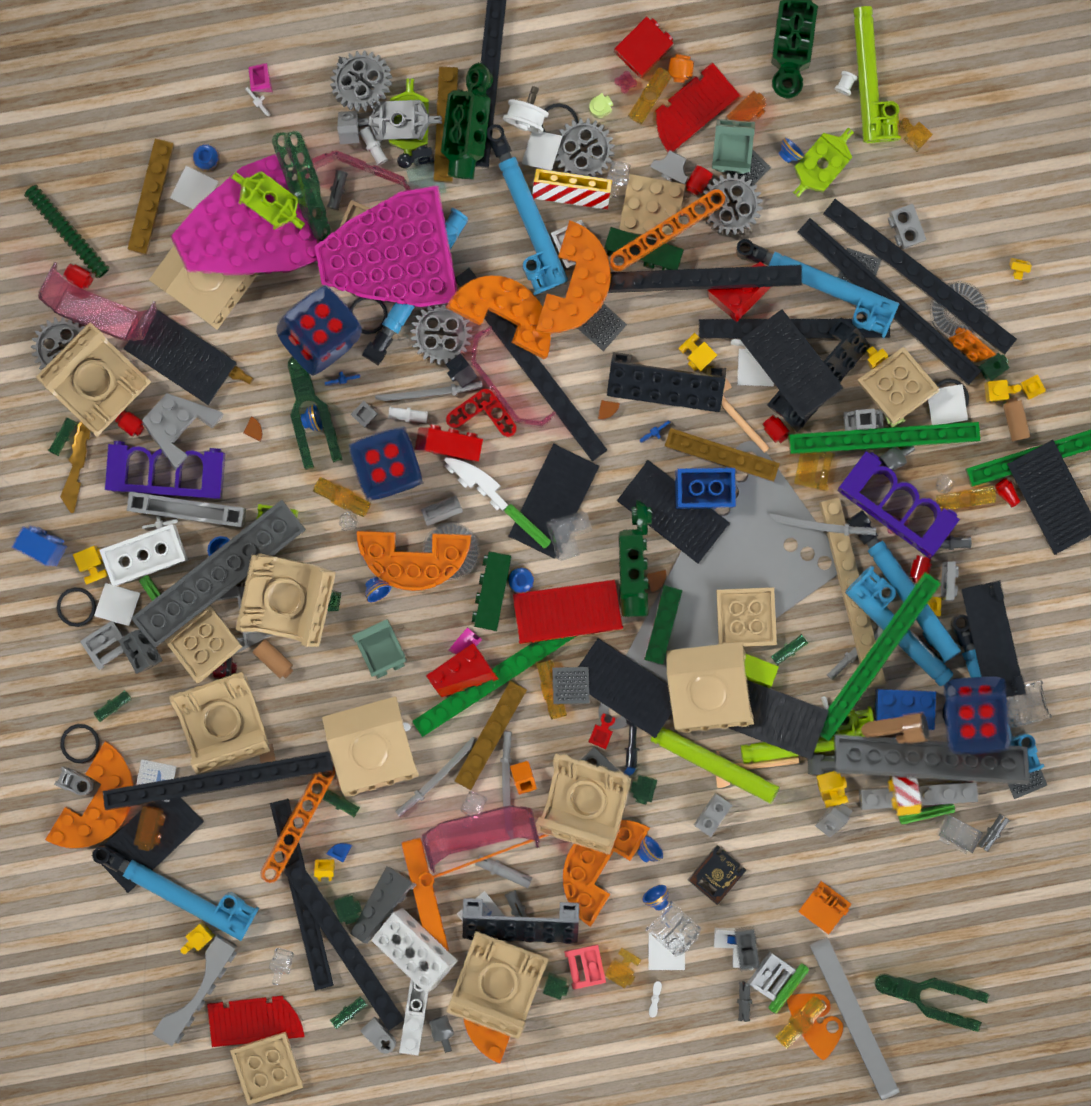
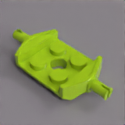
M407 78L406 91L390 98V101L421 100L429 114V99L413 91L414 79L411 78L410 82V79ZM401 115L394 117V124H399L402 121ZM428 128L422 140L390 139L389 143L412 156V151H415L417 147L428 145Z
M847 128L839 137L823 133L805 154V157L795 165L794 169L800 180V185L793 192L795 195L799 191L796 197L799 198L805 189L824 192L853 158L846 144V141L854 133L852 130L850 131V128ZM825 159L828 163L827 168H819L817 161Z
M262 171L249 178L246 177V179L237 172L233 174L231 179L241 185L240 205L242 203L247 205L274 225V230L288 222H292L300 230L305 223L296 217L298 204L296 196ZM265 195H272L275 201L273 203L267 202Z

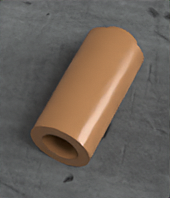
M1017 397L1007 399L1003 407L1012 442L1030 438L1022 400L1018 401Z
M266 639L252 652L279 679L282 677L286 679L293 672L291 669L293 664Z

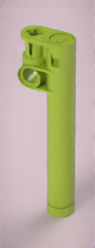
M871 6L856 7L853 9L855 17L854 26L863 143L901 140V136L898 135L897 125L899 124V106L893 101L879 102L873 10ZM885 108H893L895 112L894 115H887L885 113Z
M867 706L866 710H851L847 716L848 722L839 727L830 741L820 736L814 753L833 751L835 735L865 737L861 732L862 726L874 721L871 706ZM766 742L740 745L743 764L800 756Z
M664 726L658 733L657 738L651 737V742L659 744L662 748L763 799V801L772 804L780 789L779 786L764 780L759 775L736 765L670 729H666Z

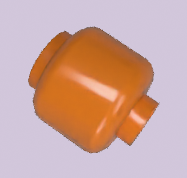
M676 54L675 57L670 59L668 75L674 78V82L685 83V79L689 80L692 78L694 61L690 59L691 56Z

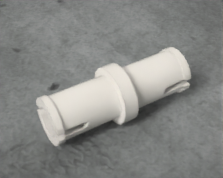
M370 126L360 130L359 134H361L367 145L366 149L368 152H371L377 166L387 162L388 159L380 147L381 143L379 140H376Z
M390 407L388 419L405 420L407 423L409 421L426 423L428 411L411 410L410 407H407V409Z

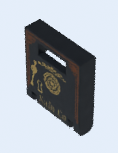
M718 845L712 849L688 878V881L716 905L722 901L746 871L743 867L737 872L736 870L740 867V864L724 850L717 855L716 852L720 848ZM702 878L717 889L712 895L698 884Z

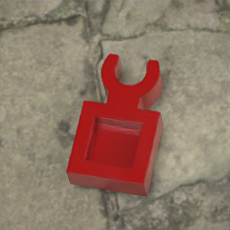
M605 713L600 718L601 726L595 724L588 741L604 749L607 748L613 733L608 728L615 722V717H612L611 722H605Z

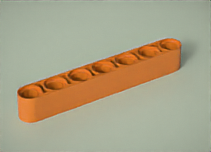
M719 189L710 191L617 250L610 258L611 268L615 271L624 270L723 206L725 201L724 193ZM717 195L720 197L721 202L715 204L711 201V197ZM702 206L705 212L698 214L695 212V207ZM680 216H686L689 222L687 224H681L678 218ZM669 226L673 232L666 235L663 233L662 228ZM652 236L656 239V243L649 245L646 242V238ZM638 247L640 253L638 255H632L630 253V248ZM621 257L624 260V264L617 266L614 264L613 259Z
M334 766V771H331L329 776L324 777L320 773L314 774L310 779L260 871V876L265 882L274 883L281 875L335 776ZM315 783H319L321 786V791L318 794H314L312 791V786ZM306 800L312 803L309 811H305L302 807L303 802ZM297 817H300L303 821L302 826L299 828H295L293 825V821ZM287 834L293 836V842L290 845L284 843V837ZM278 851L284 854V859L281 862H276L274 859V855ZM271 868L274 870L275 875L272 879H267L265 871Z
M421 838L402 842V848L410 880L417 884L413 892L422 927L450 953L433 885L429 888H424L418 881L421 873L429 872Z

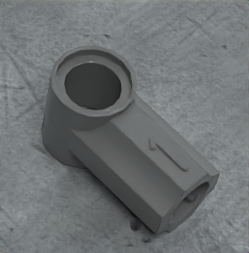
M813 754V759H808V774L810 775L835 771V755Z

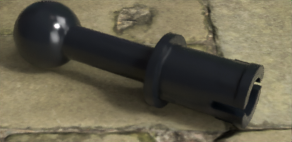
M626 720L629 726L628 748H624L626 750L625 767L637 768L638 751H640L639 748H636L637 726Z

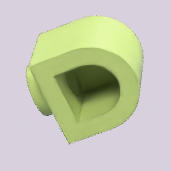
M602 93L591 100L589 105L590 114L595 118H603L612 112L611 106H613V103L608 95L605 97Z

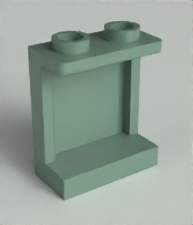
M717 119L712 169H716L719 172L735 171L739 174L750 172L755 122Z
M388 619L352 635L371 673V677L376 676L378 679L387 675L386 670L394 668V670L405 666L406 656Z

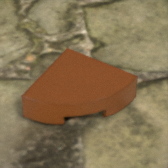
M601 400L598 419L602 420L613 416L617 412L620 403Z
M251 416L243 434L261 442L263 437L262 427Z
M666 570L647 574L651 592L658 590L664 584Z

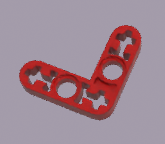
M489 389L480 390L449 412L446 417L448 426L454 429L461 427L484 410L504 437H512L517 431L516 424L494 393ZM482 393L486 395L491 394L489 397L490 401L488 403L486 401L481 402L480 404L483 407L479 409L478 404L473 399L477 397L479 401L482 399ZM468 403H472L476 407L473 414L465 412V406ZM494 408L502 410L503 414L500 418H494L491 415ZM462 409L463 414L467 418L464 420L463 417H460L457 425L455 423L451 424L449 422L451 421L450 416H458L460 414L458 410ZM505 416L508 418V420H505L507 425H513L512 433L510 434L509 432H503L505 427L502 423L500 425L497 424Z

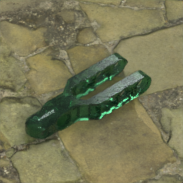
M297 131L276 133L272 137V145L288 188L298 198L302 215L308 221L314 238L318 241H323L330 235L331 228L320 196V182L303 136ZM281 135L284 136V146L278 144V138ZM291 135H295L297 137L298 141L295 146L292 144V141L290 139ZM299 153L303 154L304 156V162L302 164L299 163L297 154ZM286 154L289 155L291 161L289 165L284 160ZM294 174H296V180H292ZM306 174H310L308 180H306ZM314 209L316 210V216H315V218L313 217V214H312V212H313Z
M292 356L288 360L287 366L296 401L290 417L305 470L315 468L311 458V450L306 439V431L301 421L300 409L306 401L315 402L318 406L333 463L342 461L329 406L316 396L310 374Z
M882 973L874 980L875 988L880 993L915 1003L928 1018L972 1031H980L979 1028L982 1022L925 1005L921 1002L920 994L922 990L933 988L953 995H962L970 1000H979L987 1004L990 997L988 993L935 977L918 983Z

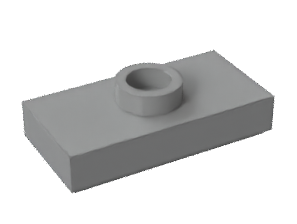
M457 496L421 509L427 526L463 512Z

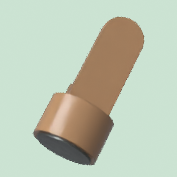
M923 712L906 714L898 718L871 721L864 724L861 728L862 735L865 737L880 738L879 736L897 733L896 740L898 743L924 742L929 737L928 723Z

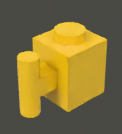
M693 333L678 350L684 354L689 349L692 353L687 357L689 361L687 365L694 372L696 370L701 372L717 357V354L705 342L698 347L695 344L699 339L696 333Z
M1007 380L984 383L986 402L1005 401L1009 399V394L1018 393L1022 389L1019 384L1008 386Z
M92 546L73 554L79 571H89L90 573L89 576L84 577L86 585L108 576L106 569L98 572L97 566L104 564L100 553L101 548L98 549L97 546Z
M835 771L816 776L825 808L848 803L844 790L847 787L844 776L841 777L840 773H835Z
M202 921L185 936L188 942L180 951L182 954H187L193 947L199 951L215 935Z

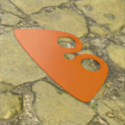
M814 993L791 995L787 1000V1004L798 1029L814 1053L820 1059L825 1060L841 1038L843 1033L841 1020L835 1016L825 1018L822 1023L817 1022L818 1017H823L830 1011V1001L826 996ZM817 1000L825 1001L826 1009L824 1011L818 1012L815 1010L814 1004ZM829 1021L838 1023L839 1028L835 1033L828 1032L826 1025Z

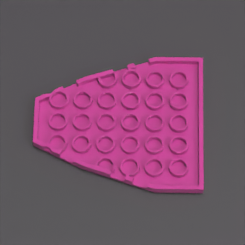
M276 154L242 166L236 171L244 179L262 171L295 196ZM233 175L203 199L171 235V239L187 272L222 273L228 276L253 275L254 273L271 274L272 272L289 273L317 262L315 246L318 243L299 203L296 208V217L305 223L300 230L292 222H288L274 230V225L244 203L239 204L241 185L231 179ZM265 195L267 202L273 203L275 201L272 195Z
M438 185L399 192L348 220L315 246L322 285L335 287L338 290L347 291L359 297L425 307L449 303L457 291Z

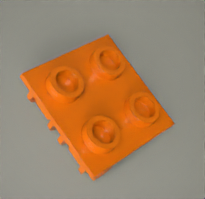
M958 327L955 331L956 335L948 338L954 347L963 351L967 358L975 363L996 355L965 328Z
M820 881L798 912L829 935L843 915L845 916L849 912V907L852 904Z

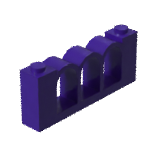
M114 441V444H108L105 490L222 499L226 454L217 448H209V451H204V455L193 450L184 452L187 454V457L196 455L203 462L201 489L181 488L184 461L176 469L175 486L161 487L154 486L156 462L159 456L163 454L162 449L152 453L150 450L140 446L130 448L123 441ZM139 451L145 452L149 458L148 485L128 484L130 457Z
M866 451L837 491L931 559L959 522L958 515L950 509L946 510L944 508L941 511L939 505L929 498L919 500L918 490L912 484L907 482L897 484L896 474L890 468L880 466L882 462L879 461L880 458L876 454ZM883 474L890 480L891 488L877 506L862 495L860 491L873 475ZM905 490L913 499L912 506L899 522L881 508L895 491ZM926 506L933 511L934 521L921 538L903 524L915 508Z

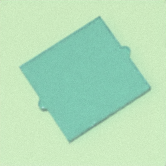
M434 163L406 170L409 179L408 186L411 187V190L438 185L440 194L446 193L444 182L434 181Z

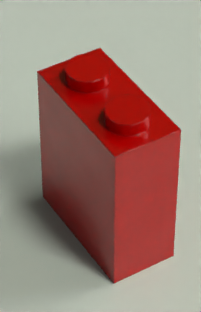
M647 16L614 48V53L640 79L674 45L671 35L666 31L663 33L659 29L660 25L653 18L649 19Z

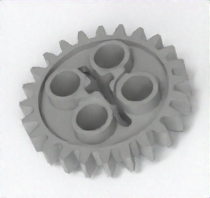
M366 50L363 51L362 55L356 51L354 57L349 53L348 60L343 57L344 63H337L339 69L332 70L336 76L330 77L332 82H334L330 84L333 89L332 93L336 96L338 103L341 102L342 106H347L349 110L355 107L357 112H359L360 107H363L364 111H366L369 105L374 109L373 103L375 102L380 105L379 99H386L384 92L390 93L387 86L392 85V82L389 80L392 78L389 66H386V61L382 60L380 55L375 57L373 52L368 56ZM378 76L376 80L371 81L373 77ZM352 81L351 84L345 86L347 82ZM366 91L364 95L359 96L361 92Z
M580 118L578 124L572 120L571 127L566 123L565 131L559 129L562 139L557 152L558 157L555 158V162H561L558 168L564 167V173L571 172V174L591 175L592 177H596L595 173L602 175V168L608 170L606 163L612 164V160L608 157L614 156V152L610 151V149H613L615 145L609 144L613 137H607L609 130L603 132L604 125L602 124L597 127L596 120L593 124H590L589 118L586 123H583L582 118ZM583 132H588L591 138L585 141L581 139L580 135ZM593 140H598L596 143L590 145L587 148V153L583 151L579 153L573 160L569 159L571 156L577 154L580 151V146H583L585 148ZM572 143L576 148L574 151L569 152L565 149V145ZM598 147L602 150V154L595 156L592 154V149ZM583 158L586 160L587 165L579 167L576 161Z
M727 173L726 179L720 175L719 182L713 179L714 186L708 184L707 188L709 191H703V194L706 195L712 190L719 189L725 195L723 206L707 216L709 219L706 221V224L713 223L712 230L718 227L719 234L722 230H725L726 236H728L730 231L736 236L737 230L743 234L744 227L750 230L749 223L755 225L757 222L754 218H760L761 216L757 213V211H762L763 209L761 206H758L763 200L757 199L761 192H755L754 190L757 188V185L751 187L752 180L750 179L745 182L744 175L741 179H738L737 173H735L734 178H731L730 174ZM724 189L728 190L731 202L736 203L734 206V210L737 216L739 217V220L735 219L732 207L727 206L729 203V199ZM732 189H741L742 195L739 197L734 196ZM712 196L711 201L715 204H718L715 202L714 196ZM742 205L747 206L749 213L741 214L739 207ZM724 212L729 213L731 220L727 222L722 220L721 214Z
M445 303L442 304L441 308H439L438 304L435 305V309L428 306V312L421 310L422 317L416 315L418 323L412 322L416 329L410 330L416 336L412 337L411 341H417L413 347L420 348L417 354L424 353V360L430 357L431 364L436 359L438 365H440L442 360L446 364L448 359L452 360L461 351L467 353L465 345L471 346L467 339L473 338L471 334L467 333L472 330V327H466L470 320H463V316L447 309ZM430 319L438 321L436 328L428 327L427 324ZM451 320L457 322V327L454 330H449L446 326ZM440 329H443L444 333H457L459 334V336L453 337L444 335L443 339H440L439 335H428L424 332L431 331L439 333ZM429 338H434L437 342L432 348L426 346V341ZM452 339L456 342L453 349L445 347L447 340Z
M54 317V323L52 324L47 320V327L40 325L42 332L35 331L38 338H32L36 345L31 346L32 349H36L32 356H38L35 363H42L39 369H44L61 351L50 357L47 356L48 353L59 349V344L61 343L63 345L69 344L85 326L79 328V321L72 324V318L65 322L64 317L61 318V322H58L56 317ZM64 330L71 331L72 336L69 340L61 338V333ZM47 339L54 340L55 345L52 349L44 347V342Z

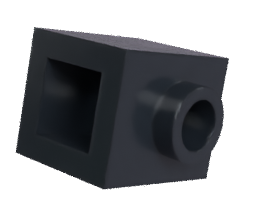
M461 353L445 364L449 369L447 374L453 382L457 381L462 388L478 378Z

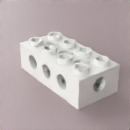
M170 524L100 549L112 586H118L188 561L175 524ZM163 543L166 546V551L160 554L158 547ZM146 550L148 558L143 561L140 558V553ZM127 556L130 559V564L124 567L122 559Z
M403 908L393 912L371 939L425 993L435 989L458 961Z

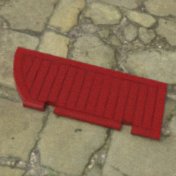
M713 62L700 72L703 76L701 80L695 76L668 99V102L671 104L668 108L662 104L655 110L658 135L667 152L669 150L674 152L740 96Z
M283 995L272 996L271 1003H267L266 997L229 1001V1007L225 1008L223 1002L207 1004L212 1047L247 1044L286 1032L288 1039L305 1037L298 1014L290 1003L284 999Z

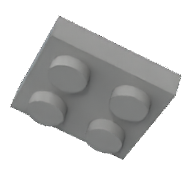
M942 562V600L954 601V597H957L958 586L955 585V578H958L959 568L956 566V562Z

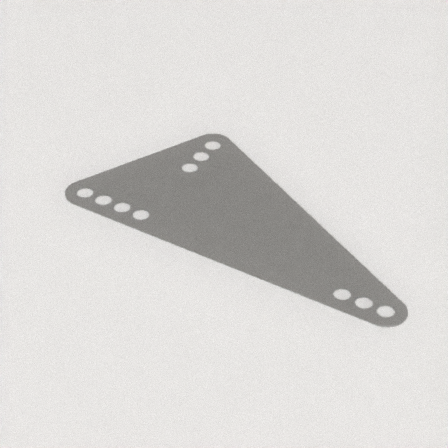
M753 441L743 442L736 448L744 452H754L756 456L772 461L767 452L764 453ZM779 469L774 482L748 474V478L744 482H737L735 480V486L739 489L736 507L730 508L728 515L721 516L730 525L726 527L699 564L682 551L680 552L664 583L665 586L683 590L667 651L719 645L716 590L774 587L775 617L777 618L837 575L829 540L823 531L777 523L769 516L772 513L816 522ZM787 538H794L797 541L798 547L795 551L788 552L785 550L784 541ZM804 547H811L814 550L815 555L812 560L805 561L801 558L800 553ZM821 556H828L831 559L832 563L829 569L822 570L818 567L817 561ZM661 588L648 613L649 616L644 620L626 657L668 684L666 655L663 665L644 660L662 591ZM600 703L598 710L599 718L605 713L604 721L607 723L611 722L612 718L608 713L609 708ZM622 716L615 719L614 724L609 726V728L620 729L627 725L626 719Z

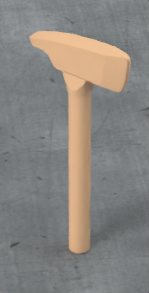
M727 378L725 379L723 393L731 389V385ZM723 395L721 406L764 453L769 450L770 447L730 405Z
M794 756L748 764L736 763V765L751 770L799 764V757ZM716 776L717 788L730 785L729 782Z

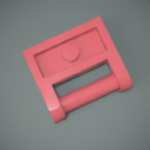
M598 944L564 951L565 957L568 958L573 981L571 983L572 989L606 983ZM577 955H581L586 978L584 981H580L575 959Z

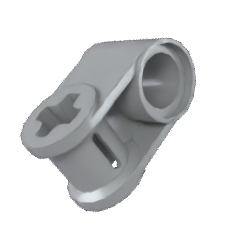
M61 767L62 772L54 785L78 795L92 792L94 788L92 779L70 768ZM81 781L87 783L86 791L80 789Z
M374 1017L361 1029L362 1034L381 1053H390L395 1048L396 1039L378 1018ZM389 1040L391 1042L389 1044L391 1048H389L388 1046L384 1048V1041Z

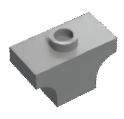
M338 112L337 128L340 144L359 143L358 112Z
M669 150L663 160H653L650 166L661 172V177L669 181L675 179L685 184L688 179L684 172V164L687 158Z
M863 409L843 413L845 431L884 428L883 412L881 410Z
M844 804L829 807L818 820L815 827L828 837H832L847 824L852 810Z

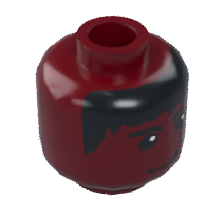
M231 656L210 675H212L213 679L220 680L236 674L237 662H233Z

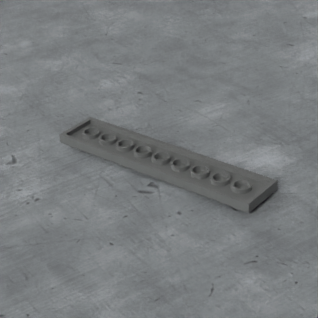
M283 499L137 612L131 619L156 648L248 576L252 555H259L261 553L273 556L303 533L306 528Z
M835 735L834 737L835 773L1027 785L1030 781L1027 747L1009 746L1007 749L992 752L956 753L949 750V742L924 741L908 744L907 742L898 743L894 738Z

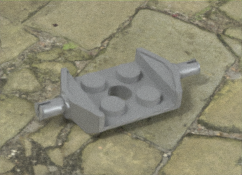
M421 100L381 101L380 105L376 103L369 118L358 119L360 121L358 122L359 126L372 127L373 133L379 141L390 139L422 140L430 124L442 123L441 115L430 116ZM396 115L402 116V121L399 124H394V117Z

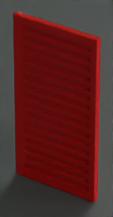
M615 579L513 594L519 644L623 629Z

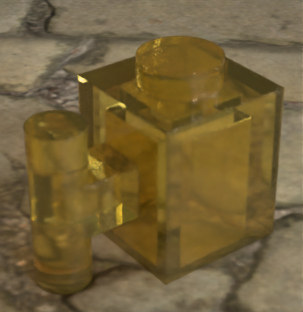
M903 118L899 123V128L908 133L903 140L916 152L933 135L920 122L913 126L909 123V119Z
M621 947L618 954L624 957L622 962L614 957L605 972V977L625 989L627 985L630 986L636 977L633 975L635 973L634 969L629 967L630 963L632 962L638 966L641 959Z

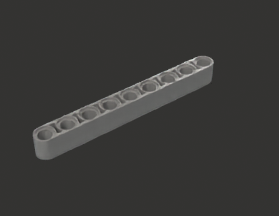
M826 937L811 944L810 948L881 1100L883 1101L900 1093L829 939Z

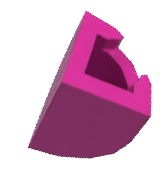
M467 627L448 651L458 654L472 643L477 646L482 639Z

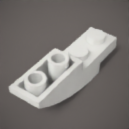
M448 457L444 459L447 463L445 465L447 470L451 474L456 472L460 477L458 481L465 488L467 486L472 488L477 483L479 486L476 489L483 496L487 494L492 499L490 504L496 510L500 508L503 511L508 506L496 493L501 486L485 472L457 459Z
M412 979L410 981L399 1053L418 1056L428 993H425Z

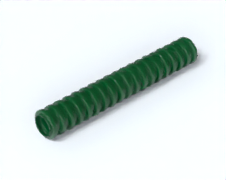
M38 185L28 188L24 194L28 201L32 202L34 207L36 206V210L40 211L42 216L44 215V219L48 220L49 225L52 224V228L56 229V233H60V237L64 238L63 241L65 243L68 242L67 245L72 247L71 250L73 252L76 251L75 254L80 256L79 259L84 261V265H88L87 268L91 269L92 274H96V278L104 276L110 267L108 265L105 266V262L101 261L102 258L97 256V252H93L94 249L89 247V243H85L86 240L82 239L81 234H77L78 231L74 230V226L69 225L70 222L66 221V217L62 216L61 212H58V208L54 207V203H50V199L46 198V194H42L43 191L38 189Z

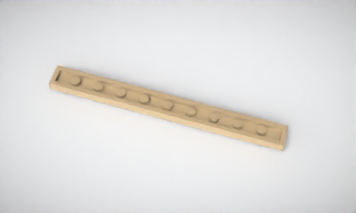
M839 498L819 503L825 524L845 526L846 523ZM826 531L859 662L861 663L876 641L870 617L845 593L847 588L859 577L850 538L845 536L844 533ZM882 668L868 688L886 684Z

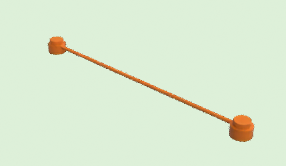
M543 834L436 875L423 872L418 878L419 884L424 888H429L434 884V878L549 835Z

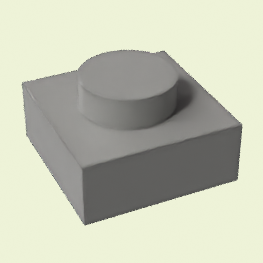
M363 401L350 415L366 428L378 414Z

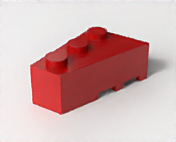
M759 262L751 267L765 265L762 262ZM771 287L708 289L707 292L709 299L737 322Z
M431 424L430 428H418L414 450L479 462L483 439L477 438L478 434L467 432L466 435L459 434L460 430L451 428L448 431H443L441 426Z
M474 643L426 675L441 697L463 691L465 688L474 685H482L481 683L490 680H498V677Z

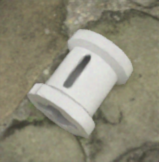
M842 71L841 80L838 86H835V90L843 95L850 96L851 87L858 77L850 72Z

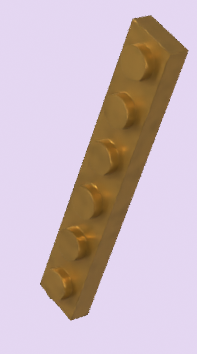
M439 66L437 116L441 115L442 123L436 124L434 182L453 183V177L447 176L449 159L441 153L447 97L450 92L457 90L458 67Z
M156 138L154 140L127 248L129 251L145 255L148 253L174 148V143Z
M672 428L669 430L664 446L729 468H735V470L772 482L775 480L780 465L778 462Z
M510 680L454 782L469 790L473 788L527 689Z

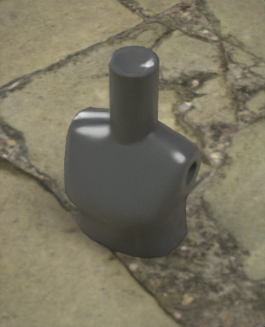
M907 446L900 450L898 447H893L885 454L879 456V460L884 467H888L893 471L907 464L905 456L915 451L914 446Z
M444 1015L428 1021L433 1040L435 1042H442L445 1053L451 1052L452 1048L449 1038L454 1035V1031L449 1023L448 1016Z

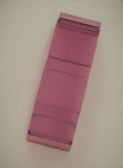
M337 150L331 151L330 154L324 153L310 159L306 170L305 178L311 184L317 168L338 160L402 185L405 191L410 190L403 176L375 165H368L363 160Z
M56 262L52 265L38 293V298L59 316L82 325L91 323L100 332L125 341L143 340L157 313L155 301L152 302L149 310L136 311L71 285L57 272Z
M491 327L481 330L474 336L472 366L490 390L496 393L497 399L516 424L524 423V426L543 428L556 416L555 411L541 421L519 418L476 362L479 342L493 332Z
M514 805L443 821L422 834L423 845L432 873H436L435 865L449 854L519 837L534 840L536 848H539L540 843L532 808L516 807Z

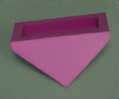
M267 63L248 67L251 91L273 93Z

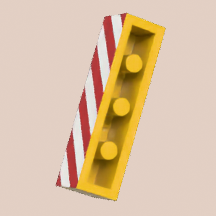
M536 169L532 196L534 199L608 210L612 180Z
M889 776L888 789L889 792L893 793L891 804L892 809H896L897 816L920 813L922 804L917 779L913 777Z

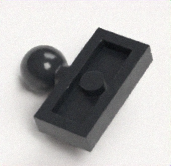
M427 146L417 147L416 151H412V156L403 153L397 159L399 167L403 169L409 168L412 163L420 166L435 162L431 147L427 148Z

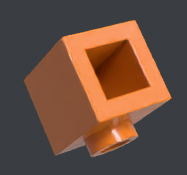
M529 761L510 766L519 795L537 789Z

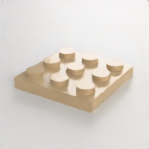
M629 174L619 229L636 235H643L679 212L682 207L686 184ZM669 226L662 228L663 233L666 235L673 232Z
M904 347L858 379L859 385L893 425L939 392L937 385Z
M774 587L716 590L718 644L743 642L744 646L777 645Z
M211 605L165 640L197 684L242 648V645Z
M286 1032L230 1050L248 1105L303 1088L302 1079Z

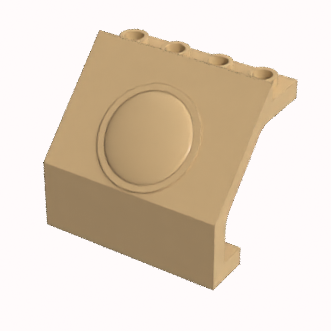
M174 245L149 281L218 330L259 273L228 276L222 273L187 272Z
M91 323L36 376L97 437L151 383Z
M261 553L259 555H252L236 630L282 636L301 642V645L306 647H319L336 572L314 564Z
M743 642L666 651L667 678L674 727L678 733H689L697 730L708 731L715 728L726 729L734 726L745 727L754 724L744 662L746 652Z
M243 672L232 674L223 679L215 680L169 697L187 739L192 755L190 760L191 766L196 774L208 773L270 751L264 724L247 676L245 677Z
M396 696L322 717L327 743L341 791L345 797L354 796L364 791H372L386 785L390 786L419 776Z
M555 754L553 759L554 774L545 809L536 823L537 832L610 855L620 828L632 778H629L622 772L609 771L603 766L596 767L590 765L584 760H574L568 755Z
M476 932L446 1012L519 1039L548 958L494 939L486 934Z

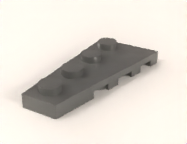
M386 866L350 934L361 942L368 944L383 926L382 922L392 915L393 909L399 902L402 903L406 898L407 892L410 889L413 890L417 884L391 867Z

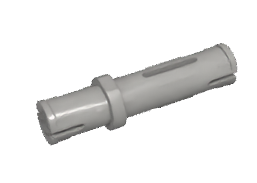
M487 858L475 864V866L490 871L492 875L497 874L527 889L533 878L500 864L498 860L494 861Z

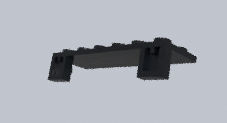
M842 317L829 331L840 343L824 360L826 366L840 383L870 347V344L858 328ZM780 391L767 404L771 410L782 416L795 432H799L818 410V408L815 409L804 419H801Z
M613 352L607 396L720 412L727 368L708 366L707 373L702 374L632 364V355Z
M1001 581L961 589L981 677L1003 678L1006 685V698L1027 694L1004 604L1005 598Z
M464 898L463 939L473 940L475 933L478 932L494 939L506 940L508 942L525 941L531 943L535 941L565 944L578 942L579 903L560 902L559 919L482 916L483 899Z

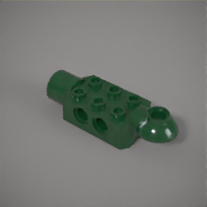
M781 0L779 3L771 64L779 70L773 76L772 87L778 96L785 99L793 98L802 91L803 78L800 72L808 69L811 63L818 5L813 3L812 0ZM784 81H790L792 83V87L786 88L783 86L782 83Z
M479 62L474 63L467 72L466 86L468 91L453 90L447 97L441 153L449 159L448 177L474 180L476 161L484 157L491 99L486 94V90L491 87L493 77L488 68Z
M636 500V507H632V525H637V529L619 531L622 617L649 616L648 593H645V589H648V577H644V570H648L647 558H644L643 550H647V539H643V535H648V524H652L651 507H647L638 500ZM631 549H635L638 552L636 560H631L628 557V552ZM633 568L639 572V576L634 580L629 577V571Z

